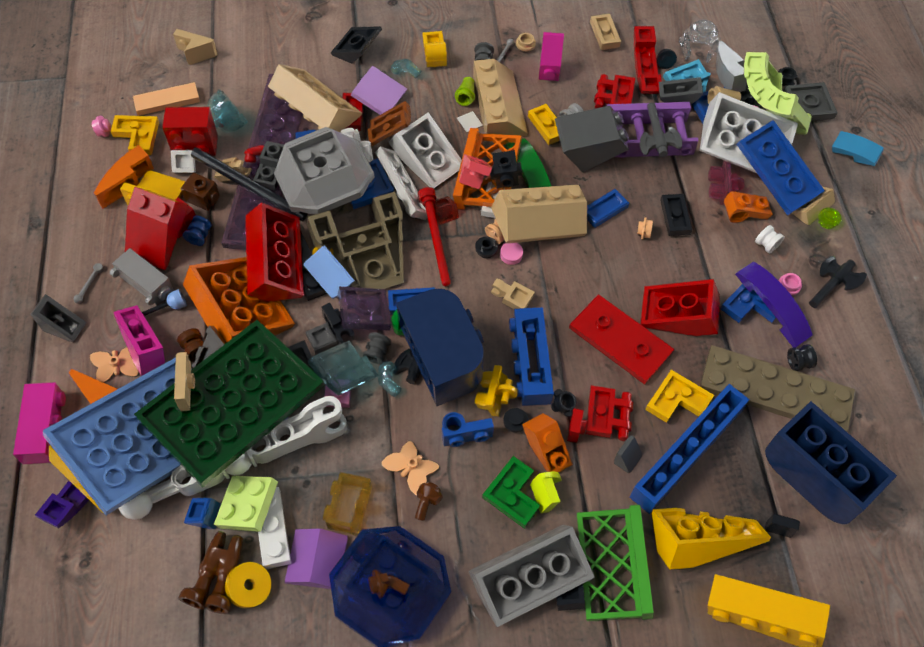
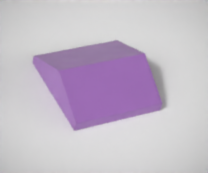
M295 529L290 553L291 564H288L285 584L339 590L348 536L324 529Z

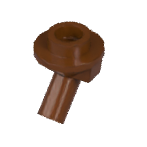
M431 482L420 484L417 491V497L420 498L415 518L424 521L429 505L437 506L442 500L441 490L436 484Z
M376 569L372 571V576L368 578L372 594L377 593L379 598H383L388 587L405 595L410 584L401 579L387 575V573H381Z

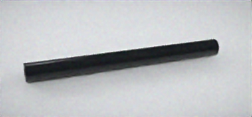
M195 147L192 150V158L281 210L300 217V221L303 222L307 218L308 213L301 211L291 212L286 199L201 149Z

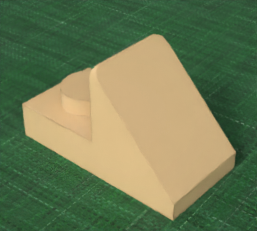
M176 29L173 35L177 48L184 51L189 65L216 57L217 50L214 39Z

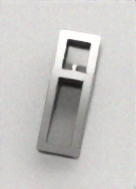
M719 41L715 64L719 80L726 89L738 92L745 91L747 80L744 76V59L723 41Z

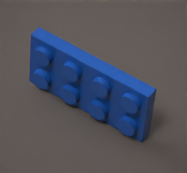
M774 120L736 144L787 216L825 191Z

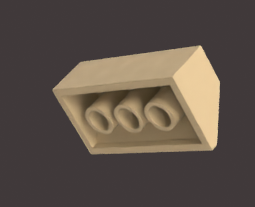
M495 59L474 61L473 79L475 81L474 85L485 134L528 136L513 71Z
M278 64L268 85L275 92L274 95L289 102L288 106L302 112L306 120L318 125V129L328 127L341 132V130L348 127L362 115L361 111L304 69Z
M579 185L499 190L491 207L506 244L581 237L587 234V201Z

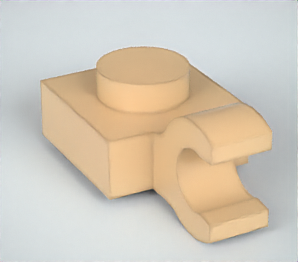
M237 157L223 159L222 161L247 177L252 170L251 168L243 167L244 162ZM218 172L214 175V178L219 182L230 181V179Z
M498 278L493 283L492 287L494 288L491 291L497 297H504L502 303L513 309L527 308L535 293L515 281L510 286Z

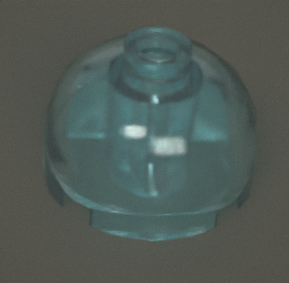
M221 89L208 99L206 107H210L216 129L219 127L222 131L231 133L238 131L248 123L243 114H239L240 112L235 104Z

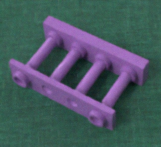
M690 102L655 103L663 132L666 133L664 123H676L677 131L682 138V148L677 149L673 146H667V156L694 155L698 138L687 137L684 123L687 122L691 110ZM649 103L606 105L611 106L615 112L619 111L624 120L623 124H634L637 140H627L629 150L615 157L659 156L656 148L652 149L648 155H644L639 144L640 138L644 133L643 124L651 123L647 109Z

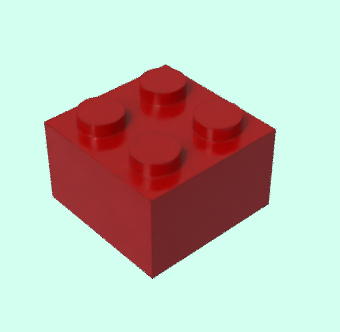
M165 107L162 128L170 150H193L197 147L211 156H216L218 134L210 107Z

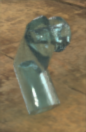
M399 59L391 65V71L396 75L400 72H409L414 78H417L421 73V70L409 59Z
M391 361L383 362L378 368V383L392 397H395L401 391V387L392 380L393 370H396V366Z

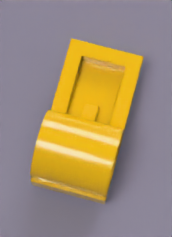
M442 31L422 32L427 67L447 66L446 43L444 42Z

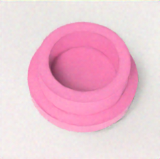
M97 116L95 120H92V128L98 137H108L110 135L111 124L108 119H105L103 116Z
M787 273L779 279V282L791 295H796L800 292L802 283L798 275Z

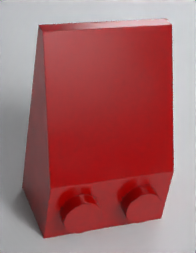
M134 187L127 208L125 252L130 248L151 265L167 270L189 205L150 190Z
M714 279L644 286L640 324L645 328L691 336L718 334L720 293Z

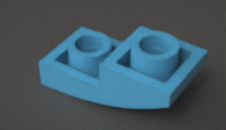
M840 131L832 145V152L853 156L854 162L871 166L877 164L884 151V147L871 140Z

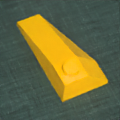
M662 508L653 509L652 511L657 552L669 570L693 568L769 542L771 538L760 523L754 519L728 515L724 519L710 517L708 512L701 511L699 515L686 514L685 509Z

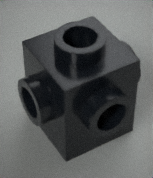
M515 150L492 153L493 166H491L490 177L491 180L495 179L497 188L518 186V176H522L521 162L517 163Z

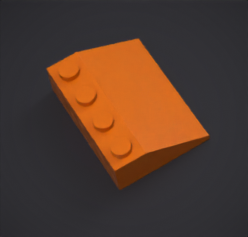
M247 257L189 265L183 286L207 327L214 326L226 342L230 341L256 320L262 323L274 336L294 327V321L280 300L267 302L247 295Z

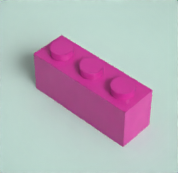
M55 382L24 384L13 455L22 464L51 463L49 461L50 444L44 438L43 430L62 420L61 409L66 402L65 393Z

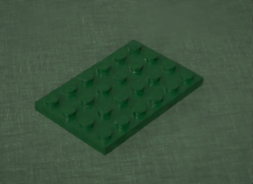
M256 320L191 370L195 377V388L191 389L190 411L179 410L174 399V383L134 415L203 488L325 385L324 381L262 323Z

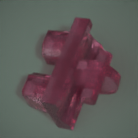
M724 161L722 167H710L708 180L719 181V184H710L709 197L720 199V205H724L726 196L731 191L739 192L745 187V181L743 178L738 177V174L731 175V162Z

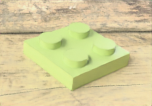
M232 476L214 525L220 529L261 532L278 481L272 477Z

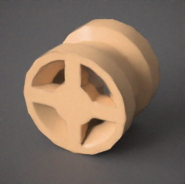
M495 219L493 224L485 227V232L488 237L495 239L499 245L504 241V237Z

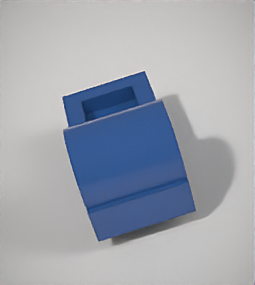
M456 412L448 413L443 418L442 441L444 446L459 447L465 442H484L493 437L494 425L492 418L466 423L464 417ZM450 425H457L459 429L452 431L448 427Z

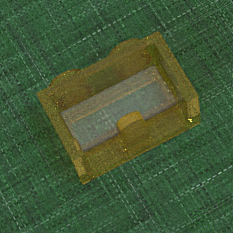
M340 472L338 481L334 480L331 486L330 495L333 496L331 504L326 505L323 514V520L326 522L327 529L359 537L372 490L370 478Z

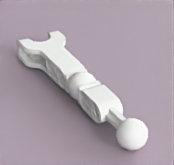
M326 396L309 403L299 414L277 425L203 488L180 465L172 472L171 479L149 488L119 507V511L128 519H142L149 514L153 503L180 492L184 496L195 495L221 483L224 478L229 479V474L234 476L244 474L252 464L256 467L258 463H268L307 445L326 443L342 436L347 430V421L342 414L341 403L334 396ZM332 405L335 407L334 411L323 414L326 406ZM336 421L340 422L339 427L336 429L328 427ZM283 435H290L287 440L279 441ZM266 445L262 451H255L258 446ZM191 477L188 483L182 485V481L185 478Z

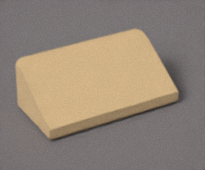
M823 187L825 190L823 193L792 212V214L805 224L810 225L835 203L834 190Z

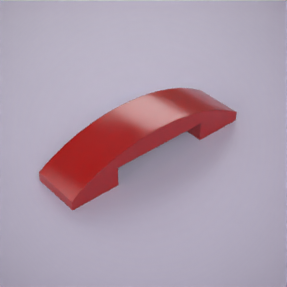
M634 26L635 69L639 89L642 94H660L659 82H662L657 68L654 26Z

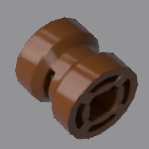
M196 328L183 331L177 337V342L184 349V352H187L190 362H195L198 348L204 343L199 329Z

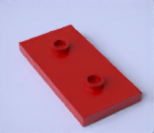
M599 294L569 325L570 330L644 385L674 352V348Z

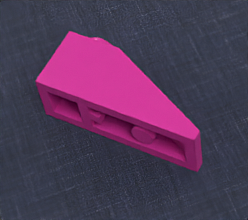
M138 305L115 311L114 317L140 375L143 376L165 364L163 347Z

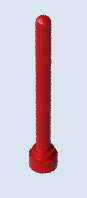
M425 187L418 191L419 202L426 209L441 283L447 287L451 281L434 208L437 199L436 192L432 187Z

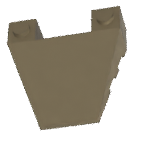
M395 192L373 198L371 208L376 223L338 234L330 211L309 216L307 219V227L314 246L318 250L324 245L329 251L331 248L333 249V256L355 280L350 287L359 297L404 283L403 213Z

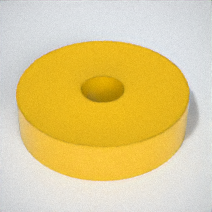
M245 562L234 567L229 572L225 581V592L228 599L240 608H252L260 605L266 600L271 590V578L268 571L262 565L255 562ZM246 580L252 583L251 590L245 588L244 583Z

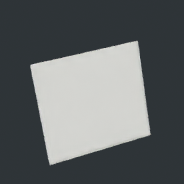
M473 111L457 118L466 132H469L470 128L483 126Z

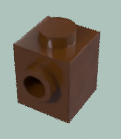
M194 172L181 187L185 202L206 211L213 204L217 203L220 196L215 181Z

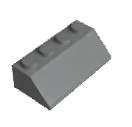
M561 525L468 571L476 591L496 627L595 578L573 527Z

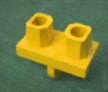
M494 365L493 371L483 372L480 384L483 388L489 389L488 393H476L475 404L480 409L488 410L491 416L499 417L502 403L508 404L509 399L517 397L518 390L512 386L513 380L508 379L507 375L502 373V366Z

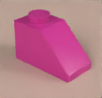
M543 32L539 80L559 81L564 41L563 33Z

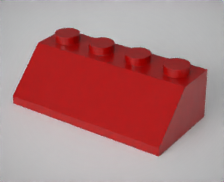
M261 202L246 215L247 295L267 302L302 298L304 290L300 217Z

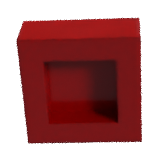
M573 409L567 441L577 443L579 435H584L587 420L582 419L584 410Z

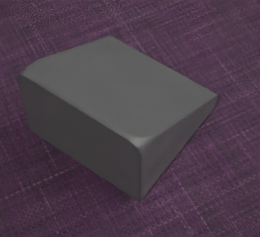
M631 435L627 438L614 459V464L627 473L633 470L642 457V452L634 436Z

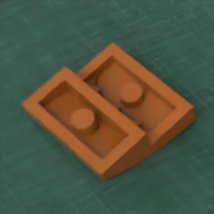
M406 101L370 120L371 128L367 129L371 146L410 125L411 110Z

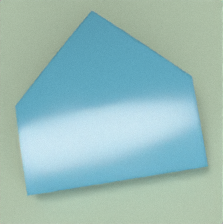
M698 59L665 72L663 78L665 81L701 77L703 92H706L707 82L711 73L706 72Z

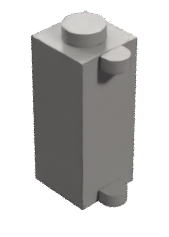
M130 248L112 263L114 268L111 269L110 275L114 278L120 276L146 297L145 302L148 305L155 304L157 306L167 299L169 293L174 291L167 276Z

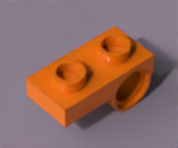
M731 191L724 199L729 220L733 223L742 222L748 217L768 220L773 215L767 197Z

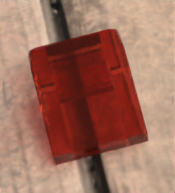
M446 196L435 201V213L437 222L440 225L459 218L457 205L450 197Z

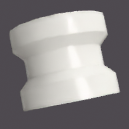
M769 225L757 236L755 242L758 245H763L765 251L770 254L782 243L785 236L781 233L777 234L774 231V227Z

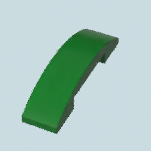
M523 138L517 163L521 162L522 177L527 187H551L550 180L538 154L532 145ZM508 142L505 144L507 150L515 146V143Z

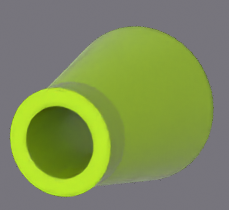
M465 77L455 92V99L461 106H468L475 100V81L471 77Z

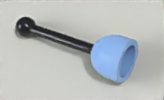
M177 289L168 294L165 303L143 311L142 314L146 316L167 306L173 309H181L186 307L187 304L180 289Z

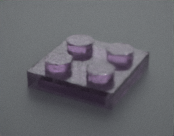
M339 286L338 299L343 329L390 331L392 322L385 289Z

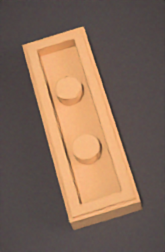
M195 82L133 96L138 116L163 111L165 107H181L200 102Z

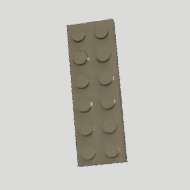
M711 345L700 387L718 396L730 384L750 399L746 405L790 419L795 417L812 401L848 432L855 389Z

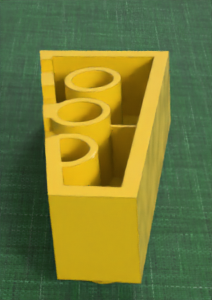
M717 574L714 575L707 605L708 614L712 615V618L717 621L731 622L745 629L754 630L798 647H822L830 611L829 604Z

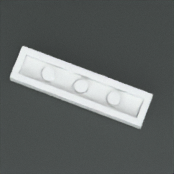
M380 146L375 153L385 169L389 181L395 187L397 196L405 205L407 214L412 218L426 220V209L419 202L418 191L395 151Z

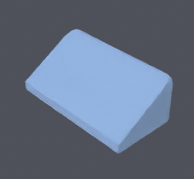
M325 245L303 264L332 299L342 295L355 281Z

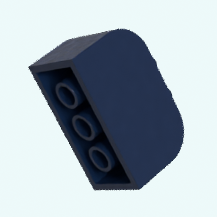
M431 289L397 302L399 326L436 407L477 389L483 378L484 351L482 343H484L480 330L474 329L472 314L469 309H464L460 299L451 291Z
M812 401L775 435L765 450L766 458L772 468L821 514L839 524H848L855 519L897 476Z

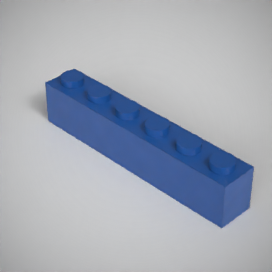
M728 384L635 485L629 498L650 515L653 509L660 504L738 417L750 399Z

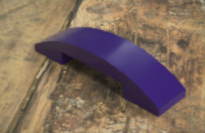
M753 261L735 274L749 293L754 290L782 324L783 327L780 329V332L792 347L799 346L813 336L808 321L799 305L787 289L765 268Z
M68 481L58 495L53 493L50 495L35 516L59 529L72 519L86 505L89 499Z

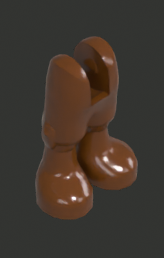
M218 531L213 537L203 561L200 563L198 581L193 588H184L180 592L178 600L197 609L203 610L206 607L207 610L214 613H229L231 601L225 592V581L229 572L238 566L243 537L234 535L228 549L225 550L223 548L226 542V533ZM217 576L215 588L208 597L212 580Z

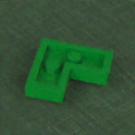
M513 456L482 494L484 500L524 529L540 509L538 503L521 492V489L532 477L534 470Z

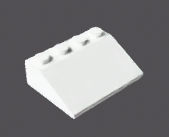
M719 92L709 103L705 115L700 151L757 173L736 144L774 120L792 145L798 123Z

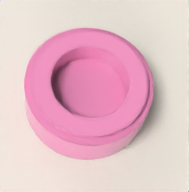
M505 243L502 245L500 258L504 263L515 265L522 260L523 248L520 244Z

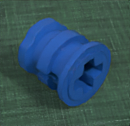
M196 215L193 217L192 223L189 224L187 230L183 232V237L193 245L203 246L205 243L204 238L207 237L212 224L208 219Z

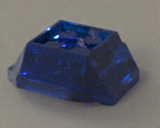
M401 526L362 529L329 573L335 618L375 647H394L420 641L451 595L444 556ZM376 569L381 573L395 576L410 584L405 595L391 588L387 589L383 598H379L377 593L372 594L368 578L372 576V571Z

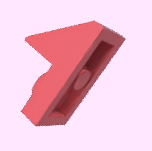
M464 154L459 182L479 189L484 175L489 176L492 167L485 160Z

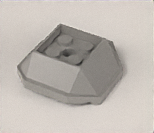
M328 127L285 143L274 172L291 212L301 211L308 214L323 213L361 198L369 183L375 177L357 140Z

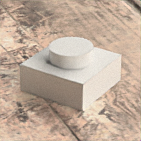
M171 150L172 172H196L195 159L191 157L192 150Z

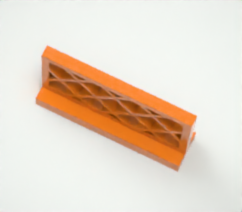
M470 128L463 157L464 154L479 159L487 156L490 159L487 163L493 166V156L490 153L499 148L502 152L515 150L517 161L522 137L521 135L479 133L478 128ZM483 141H490L494 144L486 149L483 146ZM508 142L515 143V146L508 150L503 145ZM462 157L453 192L456 209L465 210L466 205L492 207L495 201L491 197L492 195L499 192V190L511 189V187L497 188L495 179L491 180L490 175L483 179L479 189L460 183ZM492 182L495 187L486 192L482 187ZM477 190L483 194L478 198H470V194Z

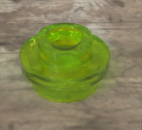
M824 208L818 215L819 224L826 229L838 226L842 219L841 214L833 208Z

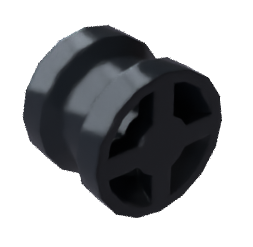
M810 344L803 345L800 349L796 347L788 349L787 359L792 370L801 371L803 367L809 369L816 367L817 355Z

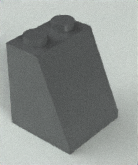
M611 106L555 118L563 153L583 173L629 150L627 144L629 136L626 130L622 128L624 123L623 117L619 111L615 112Z

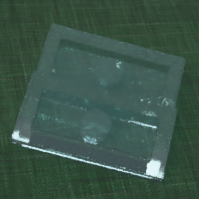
M350 340L312 356L308 360L314 372L338 396L379 376L366 356L362 358L359 356Z

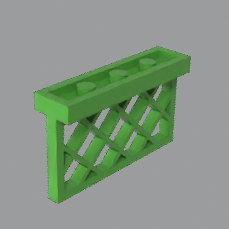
M630 505L629 509L577 513L579 542L587 561L591 564L590 568L592 571L596 568L607 577L598 589L589 581L583 583L587 621L629 618L653 619L654 611L640 505ZM625 516L626 526L620 533L608 525L614 517ZM595 519L601 526L591 535L584 529L583 520ZM604 528L616 536L608 547L596 539ZM626 531H627V539H625V538L623 537V535L625 534ZM584 535L589 538V540L586 543ZM619 540L629 548V552L623 559H620L611 551ZM592 542L604 550L596 561H593L586 555V549ZM607 554L619 563L610 574L598 565ZM629 557L631 567L627 563H625L629 559ZM622 566L632 574V579L626 586H623L613 577ZM610 580L622 590L613 601L601 592ZM632 584L634 594L628 590L632 586ZM589 587L594 591L591 597ZM626 593L635 600L636 611H623L616 604ZM597 595L610 604L603 613L591 612V603ZM612 608H614V609L617 610L618 612H610V611L612 610Z

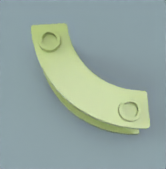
M746 52L744 76L751 95L766 111L798 123L796 133L806 135L812 116L806 113L798 103L799 97L796 94L782 91L783 75L778 73L769 62V55L766 52Z

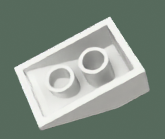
M429 112L396 133L389 141V144L399 158L429 187H437L460 169L461 158Z

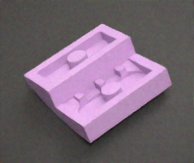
M372 66L352 91L351 96L381 115L396 106L404 96L407 88Z

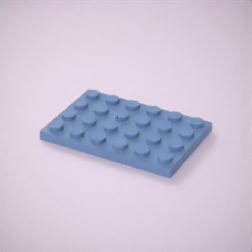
M176 358L43 430L44 438L105 516L169 477L180 466L175 458L134 415L175 383Z

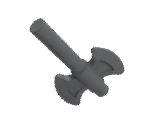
M649 103L647 109L653 129V136L644 132L639 142L640 149L644 155H648L652 149L656 148L659 156L665 157L668 155L667 146H673L677 149L682 148V138L679 132L672 127H669L668 132H663L655 103Z

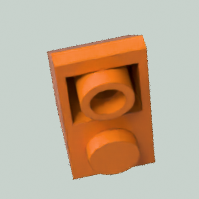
M542 413L522 424L530 447L547 472L555 471L559 473L573 465L556 420Z

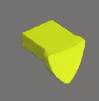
M558 472L540 473L530 483L536 502L540 505V513L550 512L561 502L554 485L562 481Z

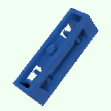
M543 307L514 309L513 318H509L510 332H514L515 339L511 340L512 353L517 355V360H514V374L519 375V382H516L517 397H521L522 406L552 404L554 391ZM536 330L534 345L538 373H531V379L528 382L530 365L527 340H534Z

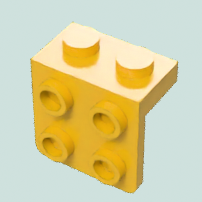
M147 171L138 186L124 182L120 190L127 205H129L134 187L150 190L175 200L177 197H181V187L185 181L158 172Z

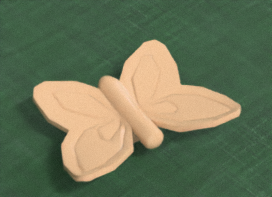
M127 347L122 349L119 355L116 350L112 351V356L107 352L101 351L90 355L91 362L94 366L98 367L96 380L103 383L109 380L113 374L119 375L120 372L133 377L139 373Z
M408 441L402 447L400 453H392L382 461V466L387 470L395 472L403 470L401 472L402 477H406L409 473L407 482L410 490L415 495H417L420 484L427 483L426 476L433 474L439 469L437 463L430 460H422V455L417 456V449L411 441Z

